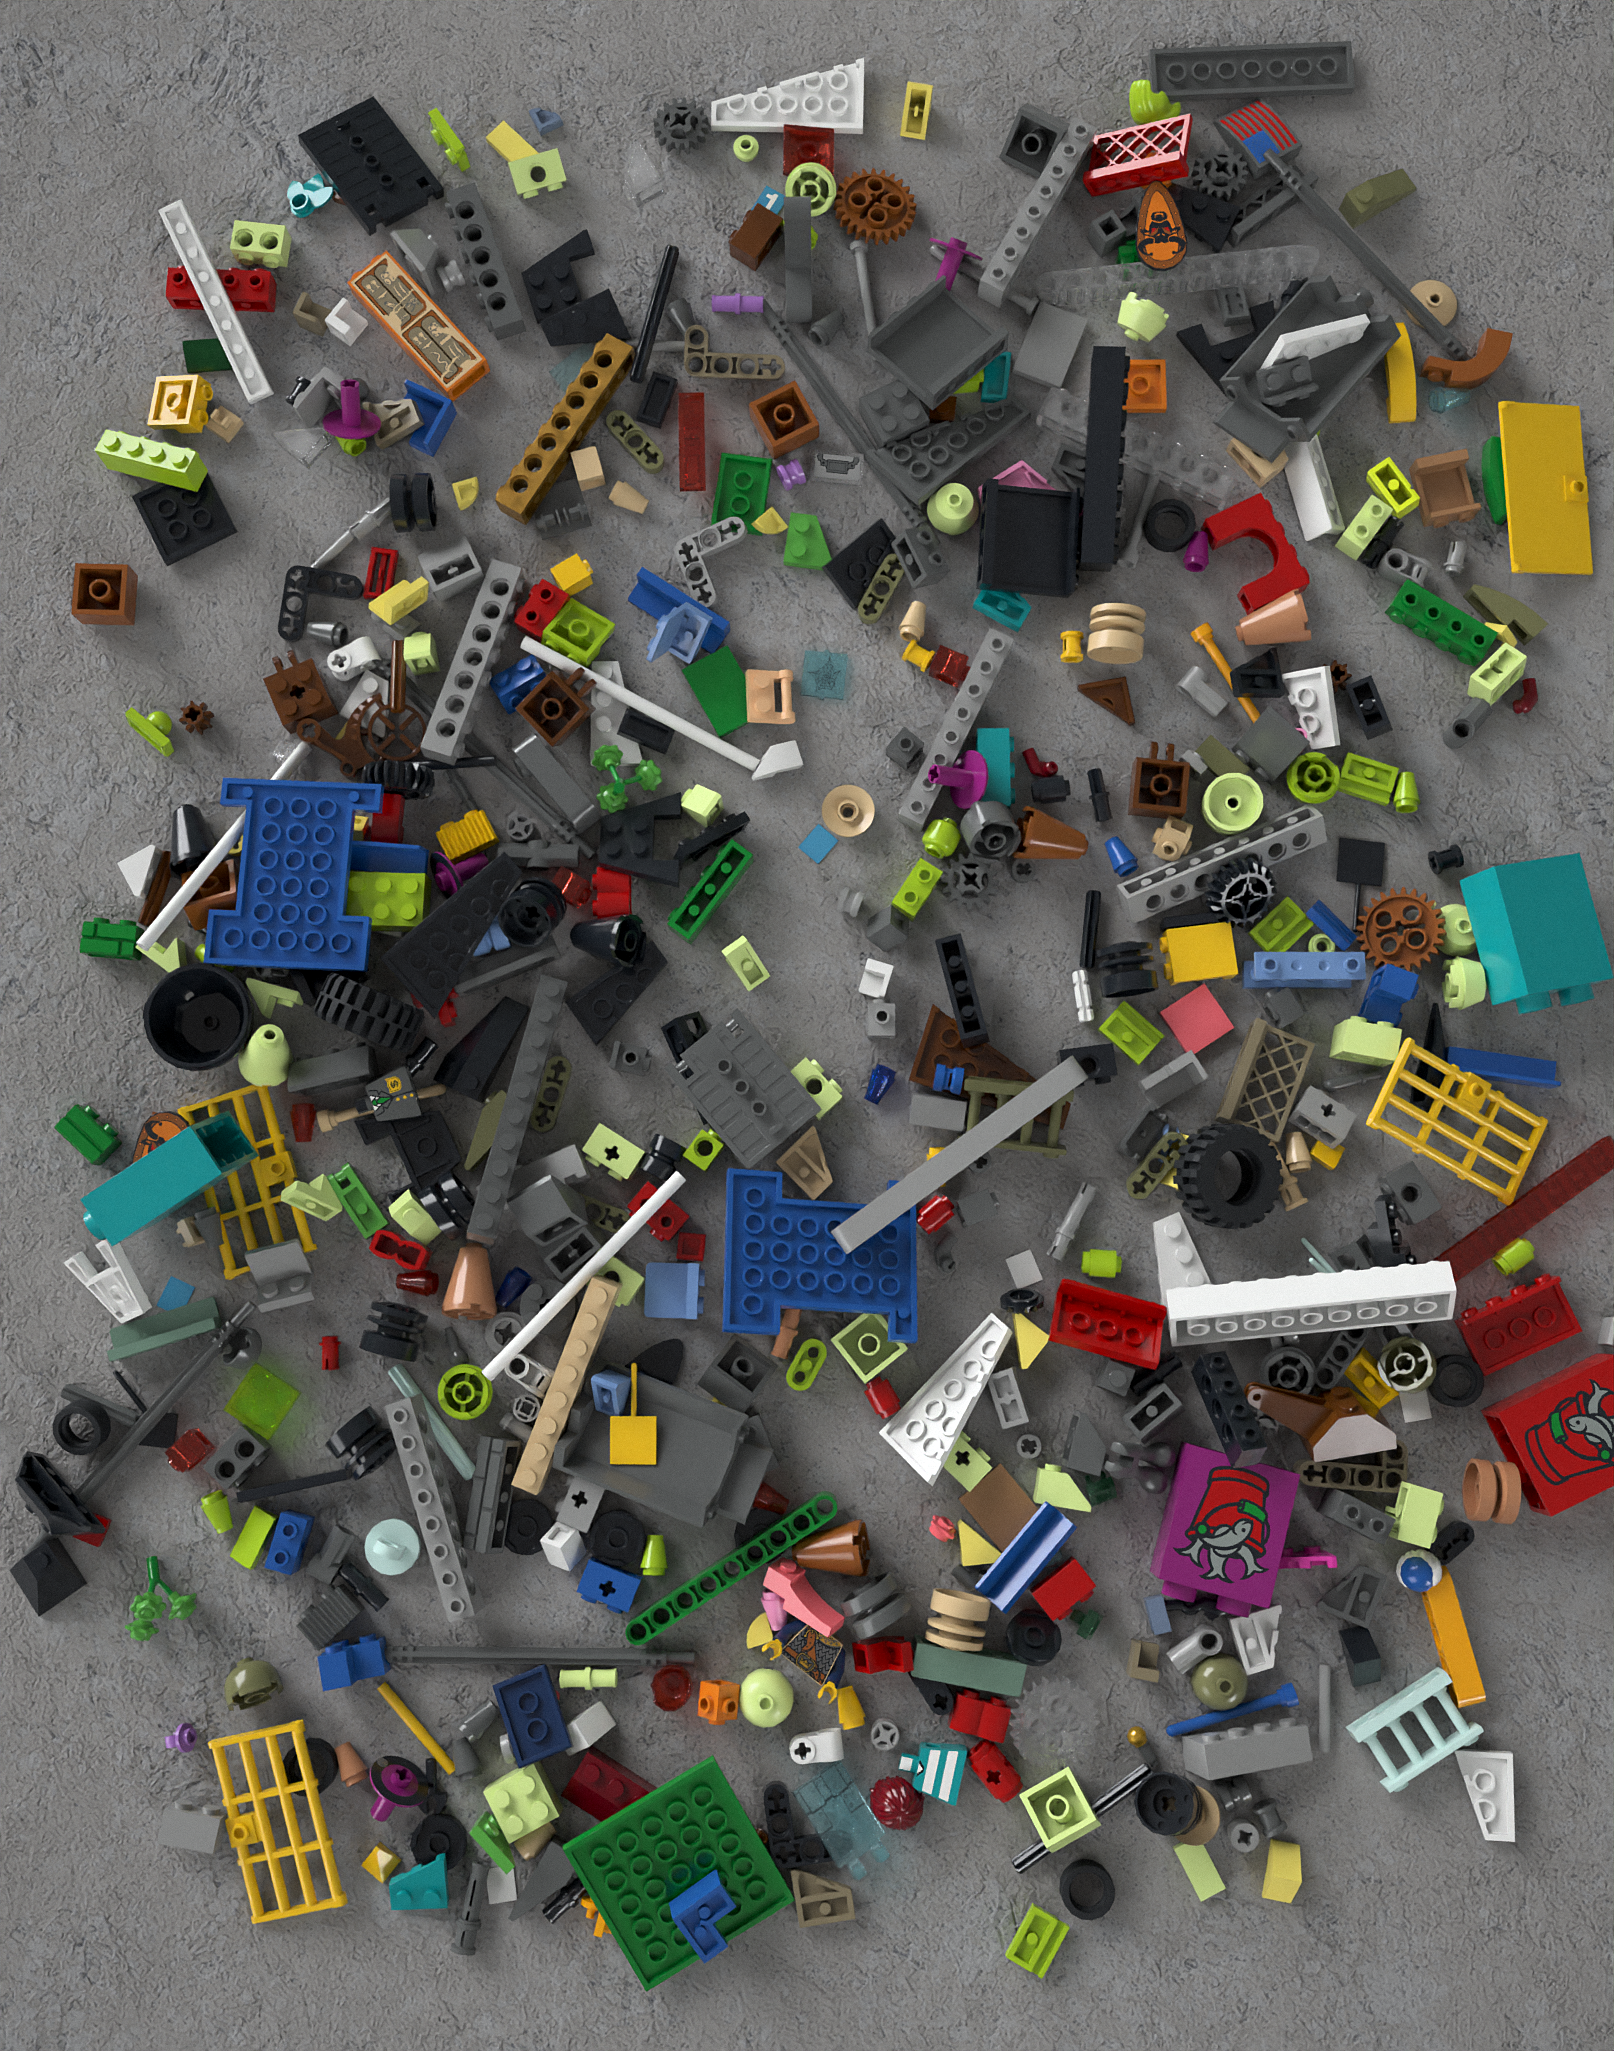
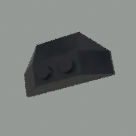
M27 1451L23 1455L15 1478L18 1492L26 1502V1509L41 1520V1527L50 1535L71 1536L103 1534L107 1530L43 1454Z

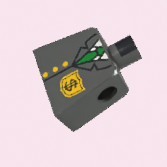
M407 1062L369 1080L365 1085L367 1095L354 1099L358 1114L373 1110L377 1121L422 1115L423 1112Z

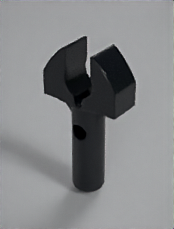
M428 1758L425 1761L428 1794L425 1800L418 1805L425 1815L429 1813L428 1799L431 1796L437 1802V1814L440 1813L448 1801L447 1792H441L437 1786V1760L435 1758Z

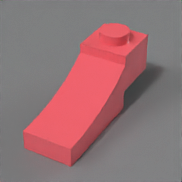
M785 1557L770 1565L763 1586L785 1599L782 1609L826 1637L831 1636L843 1626L845 1617L830 1607L816 1593L804 1576L806 1570Z

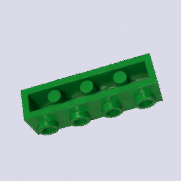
M1409 579L1402 584L1384 612L1393 622L1409 627L1416 636L1429 639L1435 643L1438 649L1449 651L1456 655L1460 662L1474 667L1484 658L1498 635V632Z
M733 839L727 845L723 844L715 856L717 859L711 866L707 865L699 877L701 880L695 887H690L683 898L685 901L679 908L676 907L667 919L669 921L667 923L669 930L690 945L754 862L753 854Z

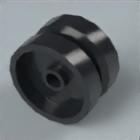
M415 473L412 482L407 474L391 475L389 486L390 508L396 532H412L415 524L420 532L435 531L437 525V505L431 474Z
M449 1170L439 1177L441 1191L429 1184L419 1191L418 1195L425 1209L440 1230L451 1241H454L464 1234V1225L461 1219L469 1225L476 1200L465 1184Z

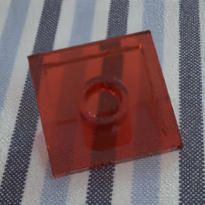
M784 124L783 175L789 176L797 166L812 162L824 166L834 176V128Z

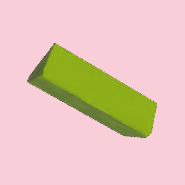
M255 1505L230 1557L250 1570L255 1568L280 1516Z

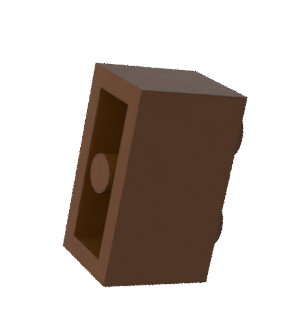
M757 203L753 210L747 211L739 230L732 232L728 241L730 256L756 271L784 232L783 218Z

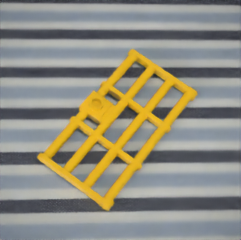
M1408 1037L1399 1051L1372 1112L1369 1114L1366 1125L1375 1130H1382L1411 1147L1412 1151L1416 1154L1422 1153L1455 1172L1461 1180H1469L1498 1197V1201L1509 1206L1514 1200L1517 1189L1547 1126L1548 1119L1543 1116L1538 1117L1504 1097L1503 1092L1492 1090V1084L1471 1072L1464 1073L1460 1071L1459 1066L1455 1064L1450 1065L1416 1045L1415 1040ZM1410 1054L1445 1074L1439 1089L1404 1069ZM1398 1079L1434 1098L1428 1113L1392 1093ZM1454 1080L1459 1082V1086L1454 1097H1452L1448 1093ZM1485 1099H1488L1491 1102L1485 1115L1479 1113V1110L1482 1108ZM1387 1103L1423 1123L1417 1138L1381 1118ZM1443 1104L1480 1125L1474 1139L1437 1119ZM1499 1107L1534 1126L1528 1141L1493 1121ZM1432 1129L1468 1149L1462 1164L1426 1144ZM1488 1131L1523 1151L1517 1165L1482 1145ZM1477 1155L1512 1175L1506 1189L1471 1170Z
M253 1084L177 1109L178 1114L184 1117L191 1126L195 1124L192 1112L207 1108L211 1118L220 1114L219 1103L232 1099L240 1128L259 1155L250 1163L261 1202L249 1206L246 1205L237 1170L227 1176L236 1210L221 1215L214 1187L212 1186L203 1192L207 1207L215 1206L216 1212H220L224 1244L219 1245V1249L225 1266L223 1270L225 1280H232L242 1274L251 1272L249 1265L237 1269L223 1221L238 1216L248 1251L257 1249L259 1247L249 1212L264 1208L273 1243L285 1242L274 1204L282 1202L280 1200L281 1195L272 1198L269 1187L284 1182L285 1188L295 1182L294 1178H297L298 1175L290 1151H286L284 1140L286 1139L285 1135L281 1134L268 1090L270 1085H262L260 1087ZM255 1091L258 1092L271 1138L259 1142L255 1140L243 1095ZM273 1144L276 1155L261 1160L258 1149ZM291 1205L304 1253L317 1250V1245L313 1244L304 1211Z
M303 1719L222 1737L208 1742L209 1749L213 1751L224 1796L222 1800L223 1806H226L229 1816L225 1820L231 1848H237L239 1857L237 1858V1863L242 1869L252 1909V1924L328 1908H337L348 1903L346 1892L342 1890L332 1850L334 1843L333 1839L329 1838L317 1789L319 1785L318 1778L314 1777L304 1736L306 1729ZM291 1731L303 1781L288 1784L276 1734ZM265 1737L277 1787L262 1790L250 1740ZM235 1743L239 1744L250 1789L249 1793L240 1795L235 1794L224 1746ZM304 1789L306 1790L318 1839L306 1843L302 1841L291 1797V1792ZM277 1795L280 1798L291 1846L278 1849L276 1848L264 1798ZM253 1801L255 1811L240 1814L238 1804ZM263 1841L265 1851L250 1854L248 1845ZM317 1849L321 1851L332 1898L319 1901L316 1898L305 1853ZM293 1854L305 1899V1904L295 1906L290 1905L279 1857ZM265 1860L268 1862L279 1909L264 1912L253 1863Z

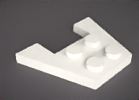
M106 1238L96 1244L98 1250L111 1266L100 1273L95 1270L83 1251L64 1262L72 1273L121 1324L152 1308L148 1296L136 1277L120 1243L111 1246Z

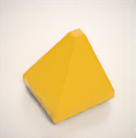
M379 1842L361 1866L383 1884L401 1859Z

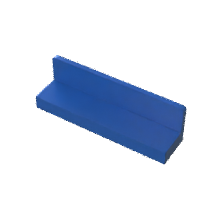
M641 567L636 575L638 583L629 595L628 602L658 621L663 615H668L674 607L678 608L685 602L690 603L713 618L701 648L710 654L716 652L730 632V622L644 567Z
M353 840L350 871L425 873L427 875L429 850L420 845Z
M1452 1046L1446 1047L1447 1063L1450 1065L1455 1064L1459 1066L1460 1071L1464 1073L1471 1072L1484 1080L1547 1089L1561 1086L1560 1081H1555L1557 1061Z
M1044 1502L975 1585V1589L985 1595L996 1607L1006 1614L1077 1529V1526L1050 1503Z

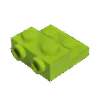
M571 598L544 629L541 644L588 668L599 655L600 647L614 632L615 624Z

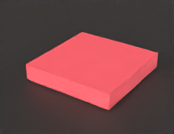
M1205 983L1159 1013L1185 1053L1192 1050L1195 1054L1235 1028Z

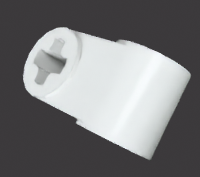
M365 636L331 652L327 663L336 679L347 681L364 673L366 669L370 671L378 667L372 660H381L371 638ZM344 663V667L340 668L339 664Z
M518 1353L515 1358L524 1361V1372H514L511 1367V1361L505 1367L506 1374L537 1397L544 1399L546 1396L545 1392L550 1386L555 1372L528 1355ZM543 1375H544L545 1378L543 1379V1381L541 1382V1384L538 1386L539 1381L541 1380V1378H542Z
M826 1728L795 1735L789 1744L792 1759L798 1764L834 1762L844 1759L841 1728ZM802 1742L805 1743L806 1747H810L805 1750L804 1755H800L799 1750H795L799 1748V1743Z

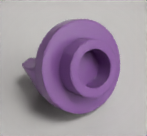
M189 1723L180 1724L173 1735L165 1737L166 1748L177 1747L182 1753L190 1752L197 1741V1733Z

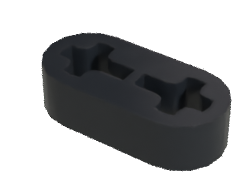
M1453 1521L1437 1534L1434 1543H1431L1430 1549L1425 1548V1550L1435 1555V1546L1442 1548L1448 1544L1442 1551L1444 1554L1443 1558L1435 1556L1441 1565H1446L1471 1545L1475 1537L1474 1530L1468 1523ZM1456 1528L1465 1529L1463 1532L1464 1540L1457 1538L1453 1542L1451 1541L1457 1536Z

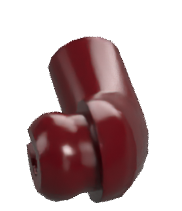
M1535 678L1522 680L1524 695L1521 697V700H1514L1512 704L1514 713H1529L1536 705L1538 694Z
M1029 748L1022 752L1031 774L1043 778L1055 776L1058 772V765L1054 761H1040L1034 748Z

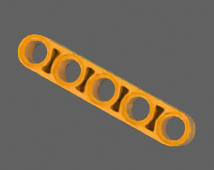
M1443 1565L1441 1566V1581L1428 1591L1421 1592L1442 1669L1447 1672L1452 1680V1683L1447 1685L1451 1699L1457 1708H1462L1486 1701V1696L1453 1581L1447 1567Z

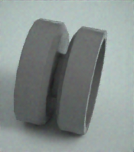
M891 1571L868 1580L839 1602L846 1617L859 1615L852 1624L859 1639L867 1638L883 1630L911 1609V1604L904 1593L893 1594L898 1587V1582Z

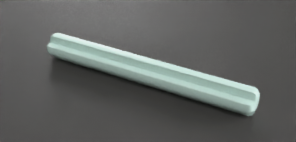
M397 1364L388 1371L389 1376L405 1398L422 1393L402 1364ZM422 1393L436 1441L464 1480H470L476 1466Z

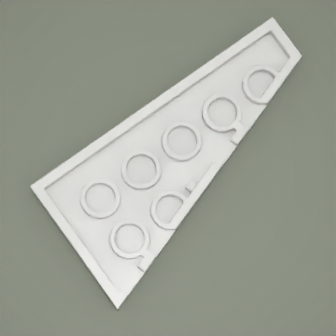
M864 58L857 59L856 63L843 66V64L833 66V70L823 73L816 71L779 82L780 85L768 89L766 86L757 88V92L747 95L740 93L712 102L711 131L863 134Z
M992 1313L879 1432L932 1487L1013 1333Z

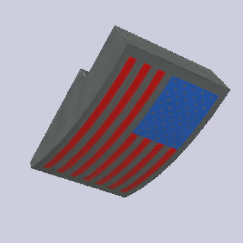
M1259 98L1249 101L1216 119L1213 123L1228 148H1234L1233 154L1235 156L1239 153L1242 154L1240 162H1247L1246 167L1254 179L1275 169L1263 157V154L1269 148L1286 163L1298 156L1303 145L1285 120L1271 106Z

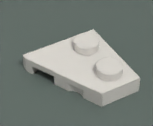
M366 669L341 710L340 715L349 720L353 711L364 700L377 693L381 694L384 705H387L390 698L391 684ZM374 704L367 711L361 728L368 729L372 715L379 709L377 704ZM389 709L382 712L386 718L389 716ZM377 717L373 724L372 734L386 740V725Z
M1278 1603L1270 1605L1269 1609L1260 1608L1250 1611L1249 1618L1241 1616L1227 1618L1241 1665L1247 1675L1270 1669L1274 1666V1646L1277 1643L1279 1633L1277 1631L1279 1614L1282 1612V1607Z

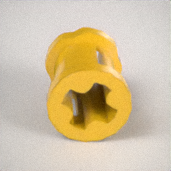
M1065 631L1060 634V639L1063 640V654L1060 655L1061 662L1078 663L1083 661V654H1081V640L1084 638L1083 632Z
M912 639L901 660H908L919 666L922 672H925L936 652L926 650L919 646L916 640Z

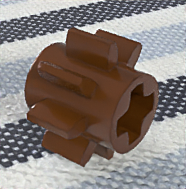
M1334 660L1330 665V671L1333 674L1331 678L1334 695L1338 691V687L1344 691L1346 685H1348L1345 681L1352 677V674L1347 673V664H1337V660Z
M190 701L189 706L186 708L181 707L183 717L179 721L183 725H187L185 730L190 734L195 729L203 735V730L213 727L210 724V718H213L214 714L211 711H207L208 706L204 702L197 706L193 701Z

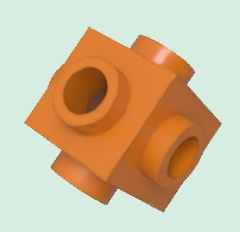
M723 1679L701 1681L697 1716L707 1718L708 1723L713 1725H724L726 1720L737 1719L740 1684Z

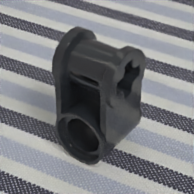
M911 1671L908 1672L915 1687L922 1694L933 1713L945 1715L952 1710L953 1695L946 1683L913 1677ZM937 1694H940L941 1697L947 1696L945 1706L942 1707L940 1703L934 1704Z

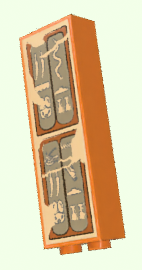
M387 250L383 254L375 256L367 267L362 271L356 272L351 277V280L347 282L353 296L445 397L452 400V402L490 372L486 358Z

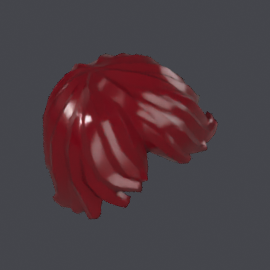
M897 1775L891 1778L887 1776L886 1779H879L875 1783L874 1788L869 1790L871 1792L869 1796L871 1799L870 1809L877 1820L884 1824L886 1828L905 1831L916 1826L923 1814L925 1795L914 1789L904 1778Z

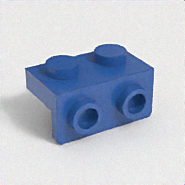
M531 654L491 678L489 684L507 714L510 715L517 711L515 708L546 677V674L534 655Z

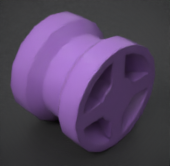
M796 458L790 460V463L786 466L780 465L776 467L779 479L786 491L791 490L793 485L797 483L801 485L806 482L804 472Z

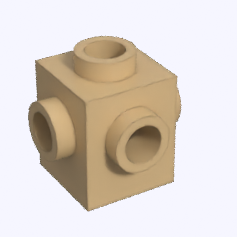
M1169 815L1163 828L1157 827L1151 841L1155 843L1152 853L1165 861L1172 862L1178 860L1181 854L1186 856L1192 845V841L1189 839L1193 825Z

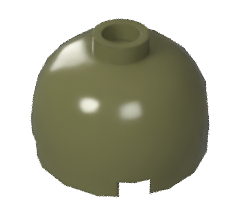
M1402 1336L1391 1340L1383 1347L1381 1351L1383 1354L1381 1360L1378 1361L1377 1367L1380 1377L1386 1385L1398 1392L1409 1394L1421 1392L1431 1385L1436 1376L1437 1363L1434 1354L1426 1344L1419 1340Z
M1223 1652L1209 1655L1197 1663L1190 1678L1194 1694L1201 1703L1210 1709L1220 1711L1233 1709L1242 1703L1248 1690V1679L1245 1669L1236 1658Z
M252 1657L240 1660L237 1663V1667L227 1676L224 1684V1696L230 1711H234L233 1706L239 1705L240 1710H246L271 1700L272 1698L268 1694L277 1690L279 1695L284 1687L278 1671L270 1662L254 1660Z

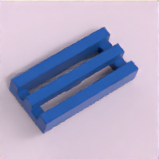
M1320 899L1306 912V915L1342 951H1345L1357 938Z

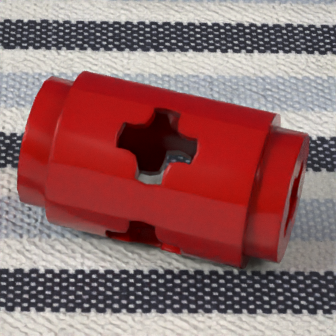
M983 1739L969 1750L966 1755L969 1760V1766L995 1799L1005 1803L1020 1792L1023 1787V1783L1020 1781L1021 1776L994 1742Z

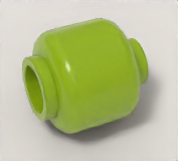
M949 818L933 820L922 837V842L925 846L924 850L929 855L938 859L951 856L961 839V832L956 828L957 823Z

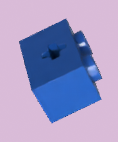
M291 1509L281 1512L264 1568L292 1575L300 1570L315 1516Z
M591 1556L576 1592L581 1593V1598L585 1601L596 1604L598 1600L608 1604L607 1609L622 1614L623 1611L629 1612L643 1577L620 1567L606 1565L600 1562L599 1559ZM608 1580L613 1582L612 1587L616 1589L611 1590L610 1593H606V1587L601 1585L606 1584Z

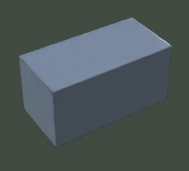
M1157 1594L1143 1598L1152 1633L1159 1635L1172 1631L1163 1596Z

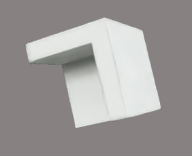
M345 298L341 299L325 319L330 332L349 346L354 343L368 326L367 320L352 310L349 301Z
M868 958L859 993L884 999L894 966Z
M558 1521L540 1540L549 1563L569 1572L586 1554V1548L578 1529Z

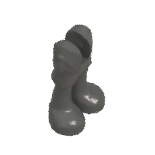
M1125 1441L1112 1443L1111 1450L1120 1454L1118 1462L1107 1460L1105 1463V1469L1112 1477L1117 1479L1123 1477L1135 1478L1148 1493L1161 1494L1165 1491L1168 1481L1166 1475L1154 1467L1139 1466L1138 1464L1139 1460L1158 1467L1171 1466L1175 1461L1176 1455L1171 1445L1164 1442H1156L1147 1447H1142L1141 1444Z

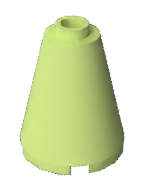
M272 1024L261 1026L248 1040L238 1057L240 1073L248 1082L260 1087L262 1085L277 1086L288 1078L289 1063L294 1062L293 1054L282 1030Z

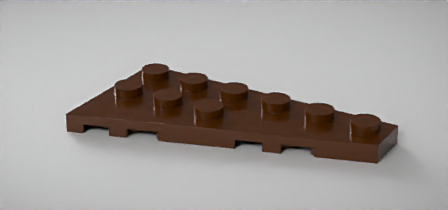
M932 1004L910 1073L909 1082L933 1089L937 1064L946 1065L950 1069L955 1067L964 1068V1075L1032 1083L1038 1081L988 1043L964 1049L956 1020ZM950 1073V1076H949V1082H948V1085H949V1086H950V1081H951V1075H952V1073ZM963 1082L960 1095L952 1094L949 1090L941 1091L970 1101L971 1095L968 1094V1090H964ZM985 1092V1095L981 1097V1104L997 1109L998 1098L995 1097V1093ZM1068 1101L1062 1107L1060 1130L1064 1129L1071 1103ZM1051 1106L1034 1117L1033 1121L1049 1126Z

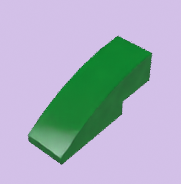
M1491 436L1483 446L1481 461L1482 483L1489 511L1495 524L1501 525L1507 518L1502 446L1500 437Z

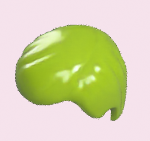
M1137 80L1131 84L1129 92L1130 113L1137 125L1148 124L1180 115V102L1171 104L1164 91H1160L1159 94L1153 93L1149 80Z

